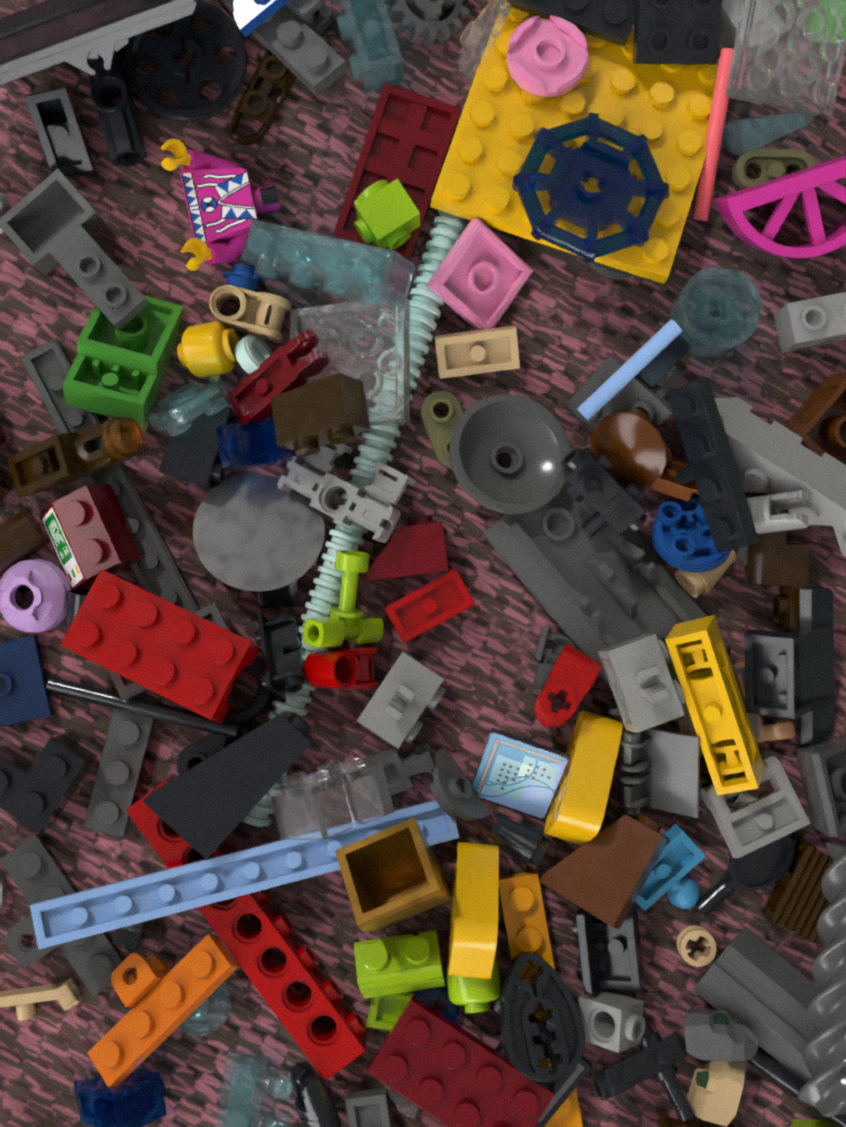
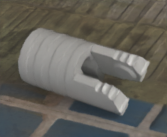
M798 490L746 498L757 534L804 529L809 526V516L802 513L780 514V510L800 508L808 505L809 491Z

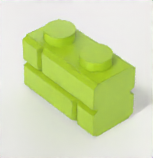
M437 930L419 932L417 936L411 933L354 943L357 982L363 999L445 986Z

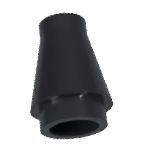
M499 815L488 834V837L495 840L524 868L528 865L535 870L552 842L543 836L544 831L506 819Z

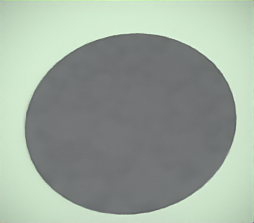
M247 472L226 479L206 495L199 505L194 518L193 542L200 561L215 578L231 587L245 591H270L293 583L313 566L324 542L325 527L321 511L309 505L312 499L293 489L290 493L280 490L277 485L280 478Z

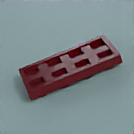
M384 83L333 233L334 240L410 265L431 204V198L461 115V108ZM398 178L420 212V227L410 232L411 237L398 248L390 250L387 247L379 252L373 242L366 244L354 226V222L358 220L354 201L366 188L377 181L387 180L388 183H391Z
M411 996L367 1069V1073L449 1127H535L555 1095L553 1087L545 1082L536 1081L523 1075L514 1068L506 1056L414 996Z

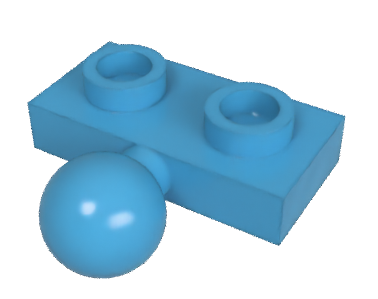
M675 824L662 835L668 842L635 900L644 911L666 892L669 901L679 909L692 908L699 901L700 889L698 884L692 878L685 875L706 856L685 832Z

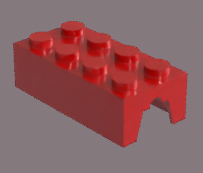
M103 569L98 573L60 646L220 724H223L230 710L228 697L231 693L233 682L240 675L243 667L254 663L261 649L250 640Z

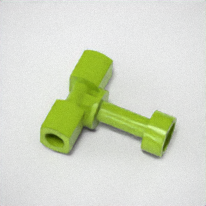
M353 550L336 551L335 569L342 570L339 607L330 608V617L308 618L306 620L303 630L305 644L317 648L341 646L344 639L357 644L374 643L381 640L384 631L382 618L363 614V611L355 609L359 573L368 572L370 554Z

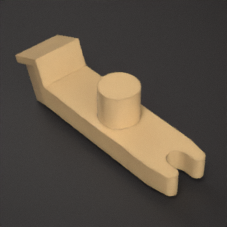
M71 977L63 983L0 991V1008L16 1006L17 1020L23 1021L36 1017L35 1003L58 1000L63 1010L66 1011L80 1003L85 995L80 993Z

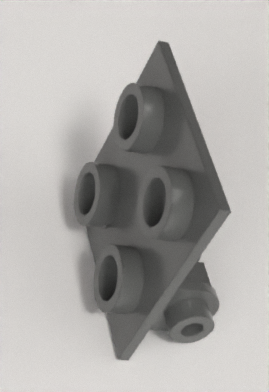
M623 723L620 740V805L624 807V812L627 814H639L643 806L698 818L700 736L654 728L635 733L626 731Z

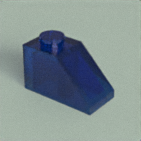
M137 1068L118 1087H108L102 1076L73 1082L80 1122L93 1127H143L167 1115L164 1100L166 1088L158 1072Z

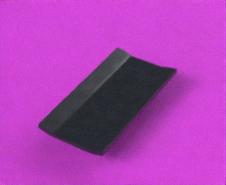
M48 0L0 19V85L62 62H67L93 76L96 74L97 67L89 59H98L99 56L104 61V68L110 70L114 50L117 52L127 45L130 37L192 15L198 0Z

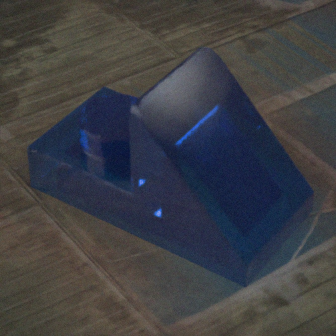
M273 418L263 423L222 425L216 428L222 469L287 465L288 462L292 461L293 456L298 457L294 450L277 446Z

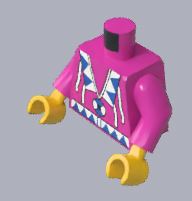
M178 139L167 140L160 148L164 151L172 152L175 159L171 157L164 158L161 161L162 167L167 171H173L182 165L185 169L179 172L194 238L189 239L180 252H191L196 256L188 261L186 267L190 271H195L200 268L203 262L212 265L238 261L255 244L256 237L263 234L258 214L281 209L276 184L253 189L247 169L240 168L236 163L191 149L187 150L184 143Z

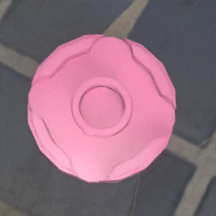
M550 15L549 19H539L540 16L531 17L517 26L509 39L506 63L510 76L520 88L536 96L555 97L566 94L578 86L586 72L589 59L586 38L575 24L561 17Z

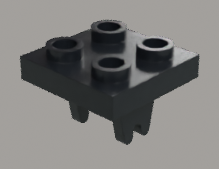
M636 0L633 64H717L722 0Z

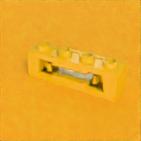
M715 615L675 624L665 641L696 734L700 736V746L717 796L758 789L765 767Z

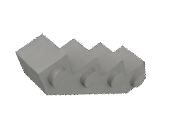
M739 397L715 398L744 493L777 494L798 490L809 491L808 505L788 509L789 514L802 513L809 516V525L833 526L841 554L846 556V465L826 452L819 456L801 444L802 437L774 420L771 424H768L750 411L753 406Z

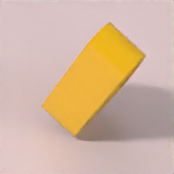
M585 710L580 712L564 757L568 762L549 806L544 834L581 846L591 841L597 835L607 806L622 736V722Z
M457 842V863H455L447 975L491 979L498 937L499 845Z

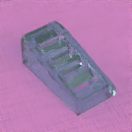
M786 112L725 121L722 147L725 153L743 155L812 124V121H814L812 112Z

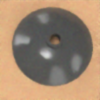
M498 394L483 398L471 405L462 414L453 429L449 453L454 475L465 492L476 502L488 509L506 514H523L535 511L548 504L561 491L563 483L566 481L563 467L561 466L562 460L570 452L566 433L550 411L529 398L513 394ZM497 458H505L509 463V467H501L497 462Z

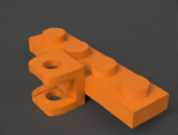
M207 934L171 970L160 957L149 955L146 958L142 954L131 953L111 973V982L115 992L124 1006L132 1009L87 1052L108 1087H118L238 968V965L216 935ZM131 968H135V970H134L133 972H131L130 975H129V983H128V981H127V973H128V971H129Z

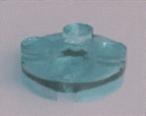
M211 375L207 377L210 384L200 387L196 380L161 399L157 403L160 411L156 414L150 409L146 414L155 431L167 430L170 437H173L188 430L192 426L190 420L204 412L207 416H210L224 409L228 405L224 397L228 390L220 376Z

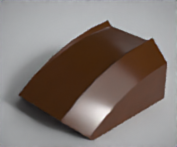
M846 373L833 374L816 386L812 394L794 415L784 423V426L802 437L801 444L819 456L826 452L845 465Z

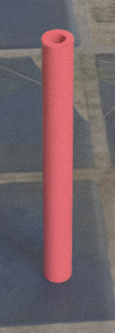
M721 49L706 134L707 154L699 176L692 220L708 221L738 53L736 49Z

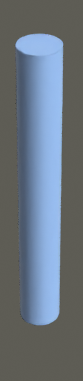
M670 319L577 408L580 414L589 421L682 332L679 325Z

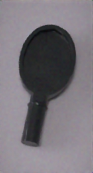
M786 835L740 858H733L730 855L728 862L729 874L720 879L713 888L703 895L697 902L696 907L706 917L731 894L733 895L734 891L739 887L744 890L756 891L776 883L788 871L794 858V844L791 837Z

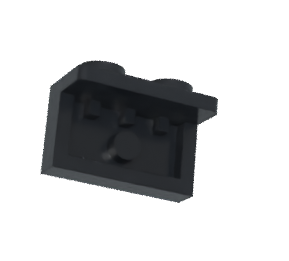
M634 902L620 929L611 927L580 908L573 919V935L576 940H579L580 956L577 962V975L579 980L583 981L584 994L594 995L600 988L641 990L645 985L636 902Z

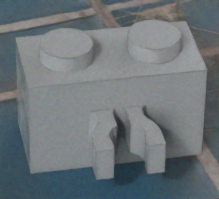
M656 634L641 635L598 651L626 731L639 733L685 715L681 706L685 702L683 691L679 683L671 678L667 664L670 663L668 650L661 639L657 640Z
M403 650L358 717L357 722L397 749L403 741L411 744L423 726V723L418 718L426 706L433 710L446 691L445 688L440 686L444 681V677Z

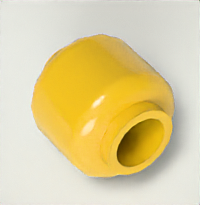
M220 321L189 326L182 335L181 343L177 346L178 359L181 365L187 367L197 378L229 373L236 365L237 359L234 347L240 340L234 329H229L227 325Z

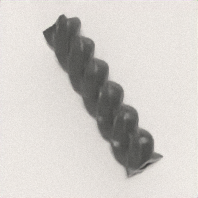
M826 842L827 851L833 863L825 871L821 887L829 906L821 913L817 921L818 936L825 949L815 958L812 966L813 977L821 992L812 999L807 1012L809 1021L817 1035L806 1044L803 1050L804 1063L813 1078L801 1088L798 1099L816 1107L822 1116L833 1117L840 1114L846 1115V844Z

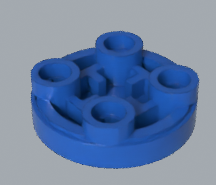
M690 497L689 501L678 498L663 502L659 506L651 528V540L656 552L664 561L683 571L706 572L719 567L728 559L732 550L717 553L700 498Z

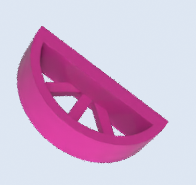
M846 155L715 198L720 214L730 230L741 241L764 253L790 258H809L834 251L846 244V216L832 230L825 234L815 187L846 204V187L835 182V180L846 177ZM801 194L811 241L791 246L773 242L796 199ZM780 199L760 234L748 222L742 211Z

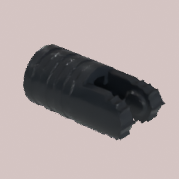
M296 1062V1065L291 1070L290 1077L292 1078L291 1082L296 1094L295 1105L302 1126L342 1127L330 1088L314 1072L315 1070L311 1064Z

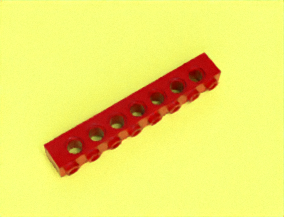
M174 775L126 809L127 813L168 868L195 862L194 848L142 801L150 793L176 778ZM222 842L211 855L215 857L238 850L235 846L230 845L227 847ZM267 889L197 907L324 1081L328 1080L366 1051L367 1036L365 1034L368 1033L365 1022L356 1011L349 1013L341 1003L343 994L332 978L325 980L316 969L319 962L315 954L306 944L300 947L291 935L294 932L292 923L282 911L276 914L267 900L270 898ZM245 914H253L260 919L262 927L258 930H249L243 925L241 917ZM269 948H279L285 953L286 960L282 963H274L266 956V950ZM294 982H304L310 987L311 993L306 996H298L292 992L290 985ZM323 1015L329 1016L335 1021L336 1025L331 1029H322L315 1023V1019Z

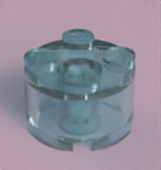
M709 267L693 275L678 292L670 306L668 319L675 321L682 329L679 335L691 346L687 353L699 359L719 358L731 353L754 333L758 325L761 297L753 281L744 273L735 269L731 271L720 267ZM716 309L720 316L713 318L709 312Z

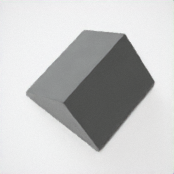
M846 736L818 742L814 745L794 747L811 825L814 829L829 837H839L846 832Z

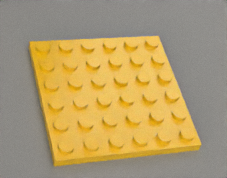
M500 3L431 198L430 207L470 221L473 218L480 219L488 227L665 284L670 274L707 154L706 134L719 59H717V64L715 65L633 64L634 31H630L625 47L583 33L588 44L589 59L586 72L578 86L566 94L555 97L536 96L520 88L510 76L506 63L509 39L515 29L527 19L536 16Z

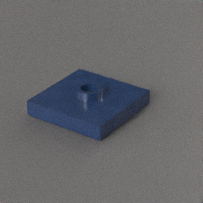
M38 635L0 643V727L54 715L51 696L46 691L47 677Z

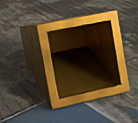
M414 817L335 851L359 929L378 932L452 900L442 868Z

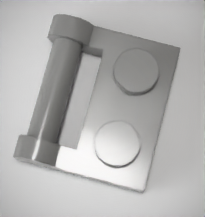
M775 756L762 760L765 769L760 782L762 784L769 781L773 786L774 792L730 812L726 800L745 791L717 796L713 783L700 789L701 797L707 808L712 812L733 858H740L810 824L782 764Z

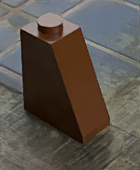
M625 814L596 835L591 841L585 843L544 873L539 882L611 927L620 929L668 840L659 834L662 826L642 814L638 816L637 820Z

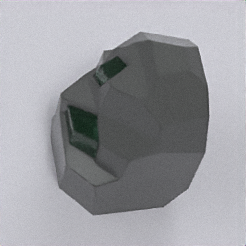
M695 1008L689 1009L686 1012L684 1025L686 1053L690 1057L710 1061L751 1060L758 1051V1038L743 1022H737L726 1010Z

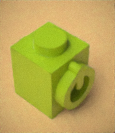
M398 178L391 183H388L387 180L377 181L366 188L354 201L358 219L354 222V226L366 244L373 242L379 252L387 247L390 250L398 248L411 237L410 232L420 227V212Z

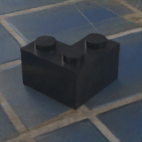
M64 734L50 738L35 763H32L8 747L0 749V808L41 833L55 824L97 755Z

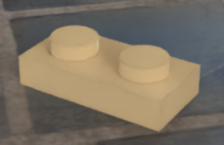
M515 325L434 336L440 379L520 369L517 328Z

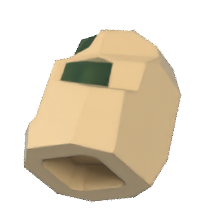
M708 1060L707 1064L695 1069L689 1092L687 1093V1099L696 1117L726 1127L731 1123L737 1114L744 1087V1061Z

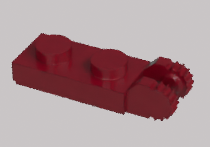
M305 330L297 334L285 346L281 345L260 364L257 370L250 373L228 394V398L243 428L253 430L272 413L271 397L303 386L308 381L307 378L317 376L323 371V368L329 365L330 358L326 351L319 349L312 352V349L316 348L319 345L318 342H320L316 331ZM307 356L298 362L297 358Z

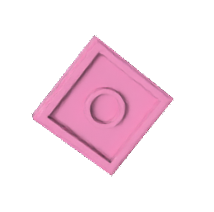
M473 218L426 286L476 330L495 328L534 270L480 219Z

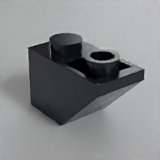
M222 405L172 431L159 472L208 489H213L215 481L221 483L228 464V460L223 458L227 443L233 444L235 442L240 426V421L235 419V411L231 407Z

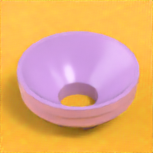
M28 559L11 566L0 580V612L4 619L18 630L31 633L51 630L58 626L67 616L68 591L71 590L70 582L65 573L50 561ZM21 585L28 586L34 595L33 603L28 609H22L15 601V592Z

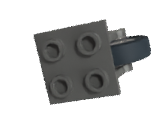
M678 335L587 421L577 408L625 363L613 352L564 407L592 433L595 426L606 415L619 411L628 412L633 408L644 411L648 416V420L657 428L673 412L672 406L663 397L684 375L675 365L691 346L681 335ZM657 384L661 386L655 393L652 391Z

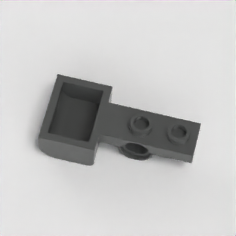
M56 169L0 218V227L44 276L60 264L118 330H121L150 303L92 239L91 236L106 223L60 170Z

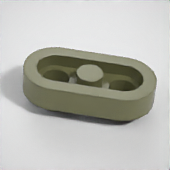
M754 148L747 150L736 160L732 168V179L736 187L742 190L786 175L787 168L799 171L814 166L816 163L809 153L800 149ZM747 167H753L757 170V179H750L747 176Z
M436 391L428 395L423 401L421 418L438 462L444 468L453 470L447 447L450 444L453 429L462 416L463 410L458 399L453 394L446 391ZM439 404H443L449 409L448 415L444 418L435 416L433 409Z

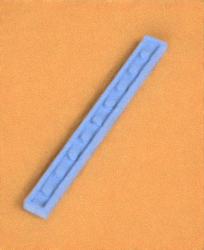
M432 800L208 858L207 860L203 859L36 902L30 905L38 950L340 870L336 850L413 817L416 819L430 846L457 839L459 834L455 817L448 816L438 805L437 801Z

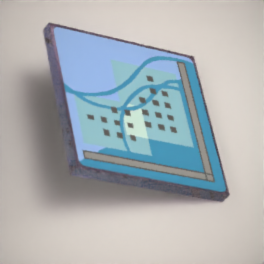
M491 728L471 785L480 799L545 821L571 755Z

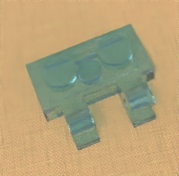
M230 1050L226 1059L216 1127H288L290 1114L262 1110L264 1092L278 1099L290 1100L291 1093L294 1091L293 1083L291 1082L292 1078L290 1077L291 1072L268 1069L270 1056Z

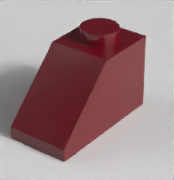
M433 515L409 518V526L400 527L369 567L368 572H365L366 581L448 572L442 521L434 522Z

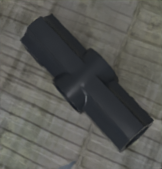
M114 50L110 70L104 68V61L101 56L98 59H89L97 67L95 75L88 74L91 84V99L98 110L111 162L114 166L130 167L140 164L148 156L136 116V104L131 97L119 50L117 52ZM121 98L116 105L107 106L111 100Z

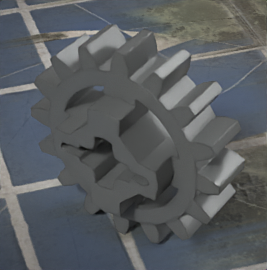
M382 0V3L392 5V8L386 15L387 19H398L400 22L396 32L400 34L407 29L411 32L410 42L414 43L419 36H422L426 46H430L436 38L443 44L451 34L455 36L470 12L465 7L469 0ZM445 11H449L447 18L439 21V16Z

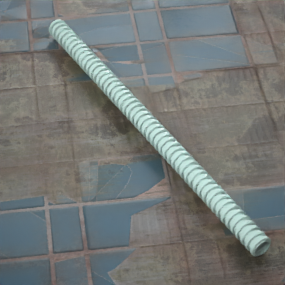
M438 210L440 216L434 219L436 228L430 231L432 240L426 243L428 252L422 255L424 264L418 267L420 276L414 279L416 288H412L410 291L412 300H408L406 303L408 312L402 314L404 324L398 326L400 336L394 338L396 348L390 350L392 360L386 362L388 372H383L382 374L384 384H379L378 386L380 396H375L374 403L377 404L376 408H371L370 415L373 416L369 420L370 430L362 434L364 443L363 445H358L357 448L360 455L359 457H354L353 460L356 467L355 469H350L349 472L352 475L351 481H346L364 492L367 491L364 489L365 485L371 486L377 474L373 472L377 462L379 461L386 465L387 461H392L393 456L390 452L391 449H396L397 443L394 440L399 438L401 434L398 428L405 423V419L402 416L409 411V407L406 404L413 399V395L410 392L417 387V383L414 380L415 378H420L421 371L418 368L419 366H424L425 359L422 356L423 354H428L429 347L426 344L432 342L433 335L430 332L436 330L437 323L434 320L440 318L441 311L438 308L443 307L445 303L426 285L465 230L466 225L470 222V220ZM342 493L341 498L344 499L343 505H338L337 510L346 503L347 493ZM336 519L333 520L336 523L335 530L330 529L329 534L332 536L331 542L326 541L327 554L322 553L321 559L324 562L322 566L318 565L319 577L313 579V583L316 584L315 589L309 591V595L312 596L311 601L305 603V607L308 608L307 613L302 614L300 618L304 621L302 626H298L301 647L289 651V653L298 650L301 652L303 666L311 652L328 650L327 648H317L305 644L303 637L304 625L308 618L330 617V608L339 607L342 570L335 569L336 551H357L359 545H364L365 540L361 539L363 533L367 534L369 530L354 521L351 526H348ZM305 680L300 691L288 692L285 690L286 702L282 703L279 699H273L272 705L275 708L274 711H269L268 717L272 719L283 711L289 717L293 712L301 717L302 715H307L308 709L305 706L306 703H311L312 697L309 694L310 691H315V687H311ZM286 771V772L282 775V777H285V776L287 775V772H288V771ZM281 778L246 815L242 822L257 827L270 825L271 819L268 816L275 811V806L272 805L273 801H278L280 796L277 793V789H282L284 784Z

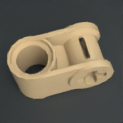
M223 285L212 292L209 306L215 320L224 323L229 329L232 328L235 331L248 335L252 334L265 341L282 343L284 336L280 332L285 313L291 309L292 302L275 294L255 292L233 285ZM227 300H236L240 303V309L235 315L225 316L220 313L221 305Z

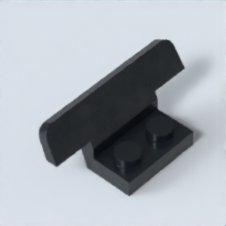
M823 586L799 589L800 628L794 629L791 633L749 629L744 634L746 712L791 719L801 717V744L814 745L827 739L834 728L833 592L830 588Z

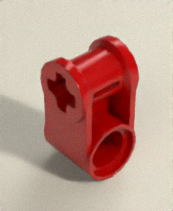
M566 644L548 675L550 677L536 699L534 712L538 721L550 728L565 724L575 713L583 697L586 696L603 665ZM554 698H558L561 701L560 710L557 713L550 710L551 701Z
M342 647V649L313 651L304 662L306 681L311 687L376 689L379 687V682L375 680L374 655L378 654V647Z

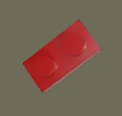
M455 568L389 604L384 609L404 644L475 605V602Z

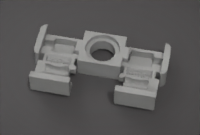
M327 444L336 449L335 451L326 446H321L320 452L302 456L305 458V461L296 456L290 458L286 465L290 471L287 477L281 475L277 484L280 490L290 493L293 489L312 499L309 504L310 506L348 526H351L353 521L373 531L375 534L372 539L381 543H385L389 539L401 515L400 510L392 505H397L407 484L414 486L416 482L411 477L379 461L373 469V472L377 474L371 486L366 484L364 487L367 490L366 492L331 475L330 472L333 473L335 470L333 462L336 457L339 458L345 452L351 454L353 450L345 444ZM382 471L386 472V473H387V474H386L387 476H389V477H391V478H393V479H395V480H397V481H394V480H392V479H390V478H388V477L382 475L381 472H382ZM337 489H345L347 493L346 503L342 508L333 510L330 506L332 493ZM387 520V525L383 527L384 521Z

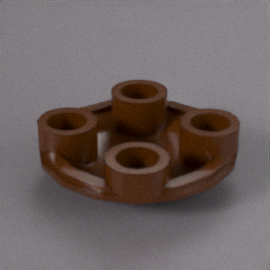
M633 408L628 412L619 411L606 415L595 426L590 439L591 451L598 458L603 453L606 454L615 465L611 471L626 486L631 482L638 488L651 485L663 474L665 466L671 460V451L665 445L661 433L648 420L646 413L640 409Z

